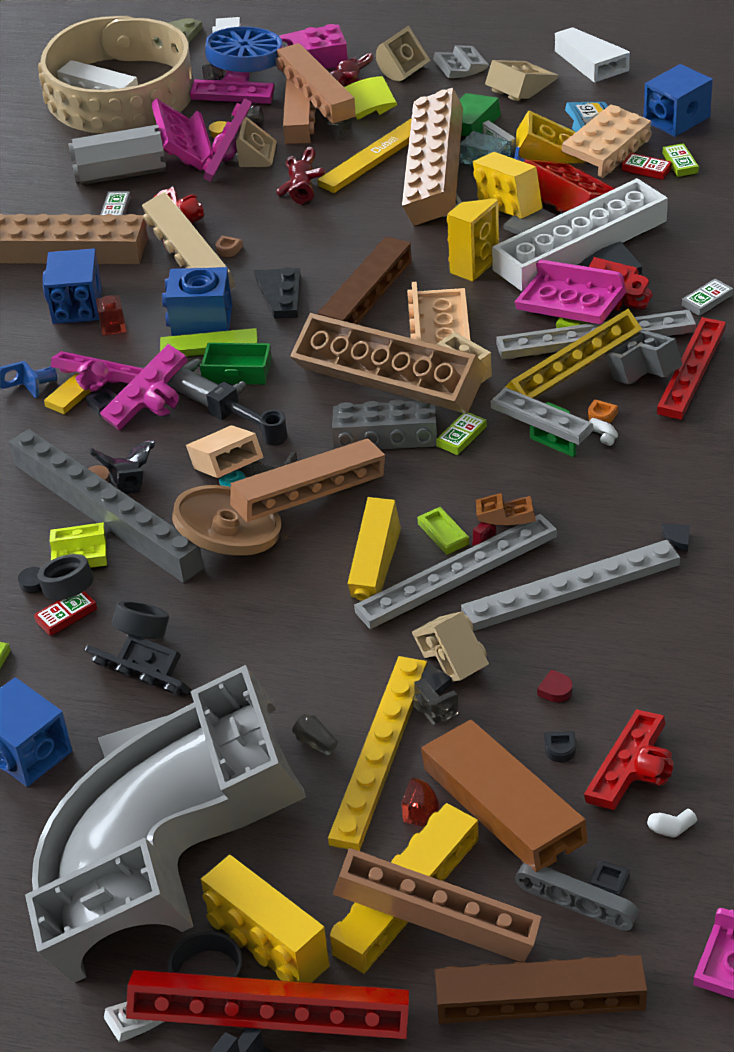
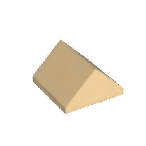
M245 117L239 128L236 139L239 167H270L273 163L277 140L247 117Z

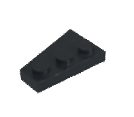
M286 267L283 269L254 270V277L260 285L262 294L265 295L267 305L274 319L298 318L300 268Z

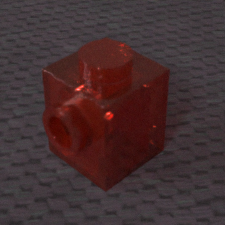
M108 295L96 299L103 336L126 332L120 295Z

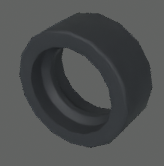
M69 554L55 558L40 568L37 574L44 596L50 600H63L77 596L91 586L94 580L88 560L81 554Z
M128 600L119 601L115 606L112 626L121 632L133 636L158 639L165 636L169 614L165 610L147 603Z

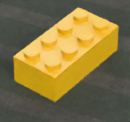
M227 856L201 878L204 892L202 896L206 903L208 912L206 916L210 924L215 929H223L228 933L238 947L248 949L259 964L264 967L268 965L272 968L281 981L312 983L329 967L324 926L233 856Z

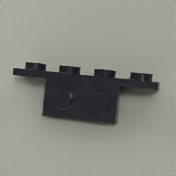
M128 634L118 657L86 645L84 649L92 656L91 661L99 666L106 668L108 664L115 666V671L128 677L132 673L139 675L138 679L151 686H155L157 682L164 685L163 689L176 696H179L180 692L187 695L191 694L192 689L184 682L171 677L181 657V654L175 650Z

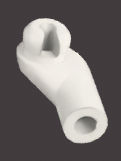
M591 418L589 422L593 423V431L602 434L600 441L607 446L613 445L614 440L618 438L615 428L607 422Z
M686 809L677 817L664 813H654L649 816L647 824L651 830L658 834L677 837L695 824L697 817L690 809Z

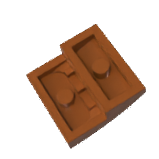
M502 493L476 500L478 521L495 525H518L536 521L531 495L509 502H504Z

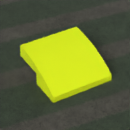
M383 76L363 79L344 87L355 98V114L358 120L375 110L381 115L397 106Z
M104 522L50 530L51 560L63 555L81 554L87 558L90 568L107 565Z

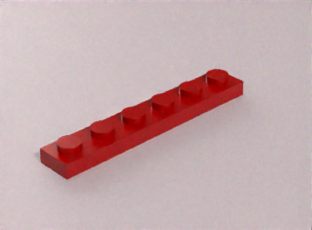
M701 318L681 358L683 366L675 370L657 406L658 415L682 420L725 332L726 322Z

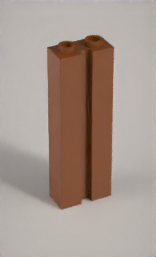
M470 719L421 747L424 770L535 872L557 861L556 855L564 851L568 855L588 843L586 819L473 720Z

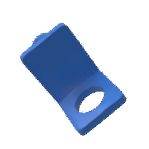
M25 361L0 367L1 389L23 384L35 398L39 397V384L57 381L56 369L51 366L34 371ZM15 370L17 372L16 377L11 381H6V373Z

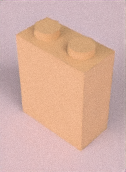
M232 425L186 445L194 469L216 478L264 458L256 434Z

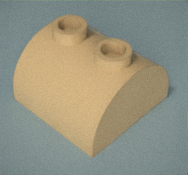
M409 25L380 44L376 50V60L380 70L385 76L394 81L405 79L430 61Z

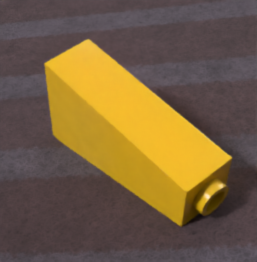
M367 498L347 583L351 597L363 601L382 591L401 530L395 500Z

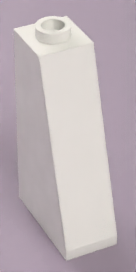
M573 27L555 33V52L593 82L629 71V51Z

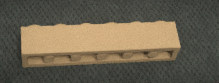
M166 192L161 193L142 205L145 212L143 219L148 227H154L155 235L159 240H164V245L170 254L175 253L174 257L180 267H226ZM228 269L231 290L232 288L236 287V285L231 275V272Z

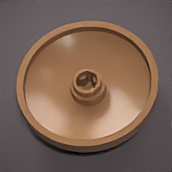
M206 485L191 488L180 494L174 503L172 520L175 528L190 542L204 549L227 555H252L268 550L279 538L281 518L278 512L246 522L230 505L231 487Z

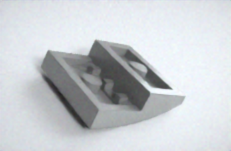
M455 45L453 53L435 52L433 57L435 63L448 78L474 75L487 69L489 66L473 46Z

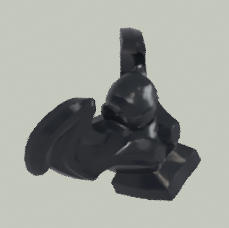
M146 440L139 443L129 451V456L126 458H112L92 447L89 448V454L108 469L114 482L117 484L118 490L124 494L140 492L143 481V470L140 467L147 463L150 450L155 447V442L153 440Z

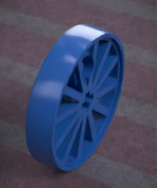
M248 26L229 27L215 31L207 37L205 57L210 64L220 69L234 72H256L276 66V58H278L277 49L283 48L281 38L272 31Z

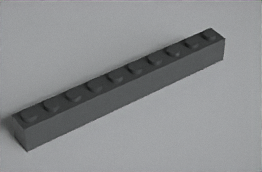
M30 429L8 441L15 466L95 522H104L105 529L181 582H186L204 569L201 548L182 536L175 527Z

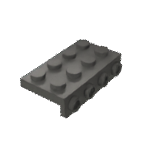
M392 400L389 403L368 401L357 405L349 402L340 403L338 406H333V448L337 449L367 438L379 449L433 447L436 445L437 439L435 405L418 400L414 402Z

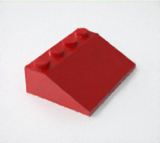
M525 159L524 161L527 164L536 166L541 202L555 205V209L562 213L616 189L565 162Z

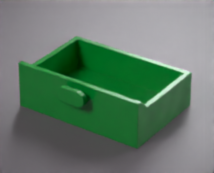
M468 93L463 95L459 99L463 106L461 136L469 137L471 141H475L483 133L484 122L490 121L494 124V121L501 115L499 98Z
M208 342L202 365H200L201 376L216 384H221L222 382L238 384L243 381L246 384L266 385L272 359L270 343Z

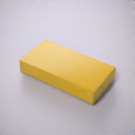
M75 373L44 400L45 407L65 415L91 392L90 388L88 390L82 389L76 381V376L79 374Z

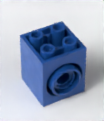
M679 64L646 82L644 118L651 120L652 126L674 137L678 136L710 117L713 79Z
M95 248L48 252L47 266L43 272V289L49 306L52 324L100 319L102 283Z
M228 268L170 269L169 279H165L166 293L162 294L163 307H167L165 322L166 326L170 327L171 336L229 331L233 305Z
M15 677L0 687V769L8 772L28 787L73 750L63 711Z

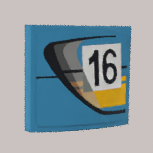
M567 102L565 111L574 120L572 129L577 132L605 110L608 105L605 102Z

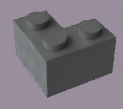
M645 330L640 331L605 353L613 380L625 384L637 382L646 373L668 377L676 369L683 366L675 338Z

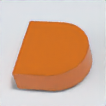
M595 399L588 408L589 421L591 418H596L611 423L618 414L617 405Z

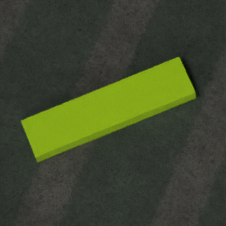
M257 329L160 337V351L167 344H170L185 356H197L205 354L208 342L258 343Z

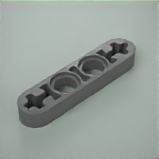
M523 863L515 876L517 885L524 891L622 931L632 929L639 916L638 908L631 901L547 867L535 872L529 865Z

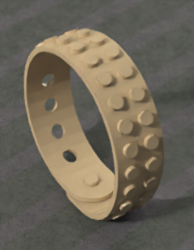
M108 16L78 22L59 32L47 44L42 53L41 62L38 63L43 99L49 111L62 123L86 132L105 134L157 125L151 105L156 98L178 112L184 110L191 100L190 91L194 81L188 41L181 30L163 21L133 18L130 16ZM154 37L161 39L162 47L155 43ZM110 59L120 61H154L173 66L170 71L161 77L147 83L108 90L84 89L71 86L59 81L57 71L71 60L84 64Z

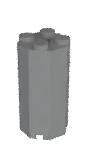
M158 125L72 139V143H68L71 161H76V164H73L75 182H80L81 185L166 171V163L163 161L164 150Z

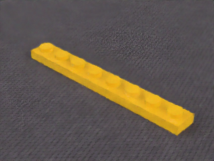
M398 656L328 836L329 846L343 849L351 848L360 851L420 690L422 674L427 667V661Z

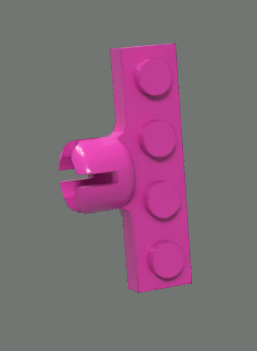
M226 70L222 80L194 79L190 96L191 100L243 102L245 98L252 103H271L275 86L274 83L249 82V72Z
M244 98L241 105L236 104L231 114L235 116L232 122L227 121L222 133L214 139L212 145L214 156L212 160L208 158L202 168L205 171L203 177L205 180L211 182L221 162L230 161L235 157L237 153L235 136L250 110L251 101Z
M167 344L100 412L101 417L120 431L142 408H149L158 416L169 415L171 411L163 406L166 404L175 409L179 397L176 390L168 386L167 382L188 361L186 356L170 344Z
M63 351L51 358V367L59 368V371L63 373H80L76 376L77 383L84 390L90 388L91 392L99 390L107 382H124L129 384L143 370V368Z

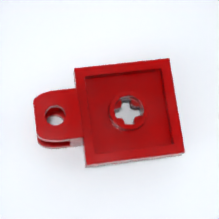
M596 257L593 258L589 267L616 271L623 275L626 293L613 310L619 311L623 302L625 306L635 309H645L653 294L647 288L649 280L642 275H638L636 267ZM645 297L641 301L636 300V298Z

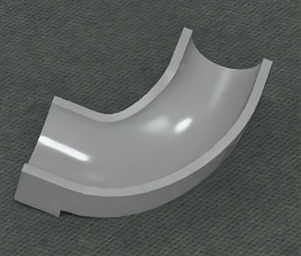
M247 665L191 691L194 703L158 721L111 752L71 788L48 819L39 838L33 860V891L25 894L37 952L74 983L86 978L82 959L89 948L102 938L116 931L144 924L168 925L181 932L194 927L177 866L178 858L183 851L198 842L245 827L306 798L302 785L291 770L280 748L268 714L277 710L274 700Z

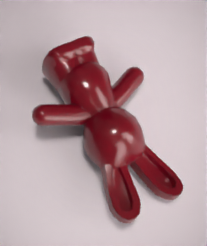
M368 53L359 61H357L356 57L343 60L337 65L336 70L331 71L330 74L344 87L347 81L358 77L360 70L372 62L373 56L371 53Z
M308 147L304 151L302 160H296L293 156L286 159L285 163L289 169L290 180L276 190L278 196H283L288 192L292 200L297 204H304L306 201L314 198L311 179L324 176L326 171L324 168L313 169L312 163L316 152L312 147Z

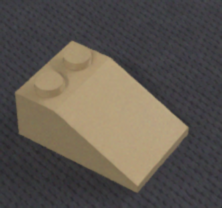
M492 60L485 85L492 87L493 92L499 94L506 93L509 94L508 98L520 101V99H529L555 81L558 75L526 61Z

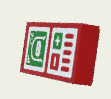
M630 153L622 163V171L663 180L671 170L672 162Z
M84 591L77 596L56 601L34 614L35 622L49 636H52L95 611L97 605Z

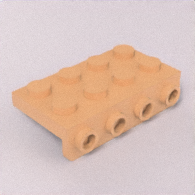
M609 105L562 143V151L598 166V176L603 178L608 173H611L620 163H623L630 153H635L641 145L649 141L652 133L650 130L651 120L643 118L636 113L628 112L618 106Z
M412 282V290H407L411 338L437 345V343L456 332L470 340L465 288L417 291V282Z

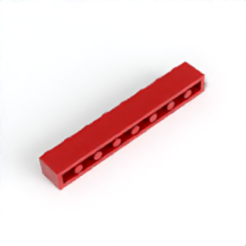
M134 970L127 987L126 1019L406 1039L409 990Z

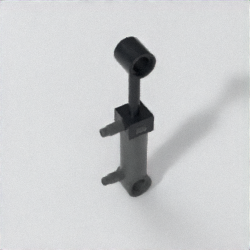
M195 359L186 364L167 382V385L177 392L208 407L209 414L221 421L234 412L259 425L263 442L268 445H280L287 440L286 417L282 411L268 410L260 415L240 405L237 395L246 388V383L241 381L231 386L222 382L218 385L194 373L201 365L200 359Z

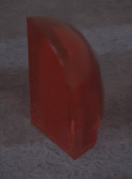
M413 777L406 788L402 800L403 822L425 827L434 812H439V802L434 789L428 783Z

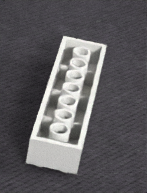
M637 178L492 246L493 271L519 290L524 291L538 274L536 263L539 260L577 265L604 247L620 241L623 243L666 222L668 198Z

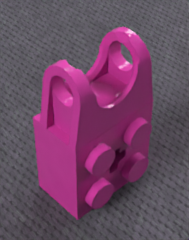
M328 24L325 27L319 28L309 27L305 30L279 36L282 42L287 43V46L300 43L325 69L337 67L341 61L348 60L347 43L339 24Z

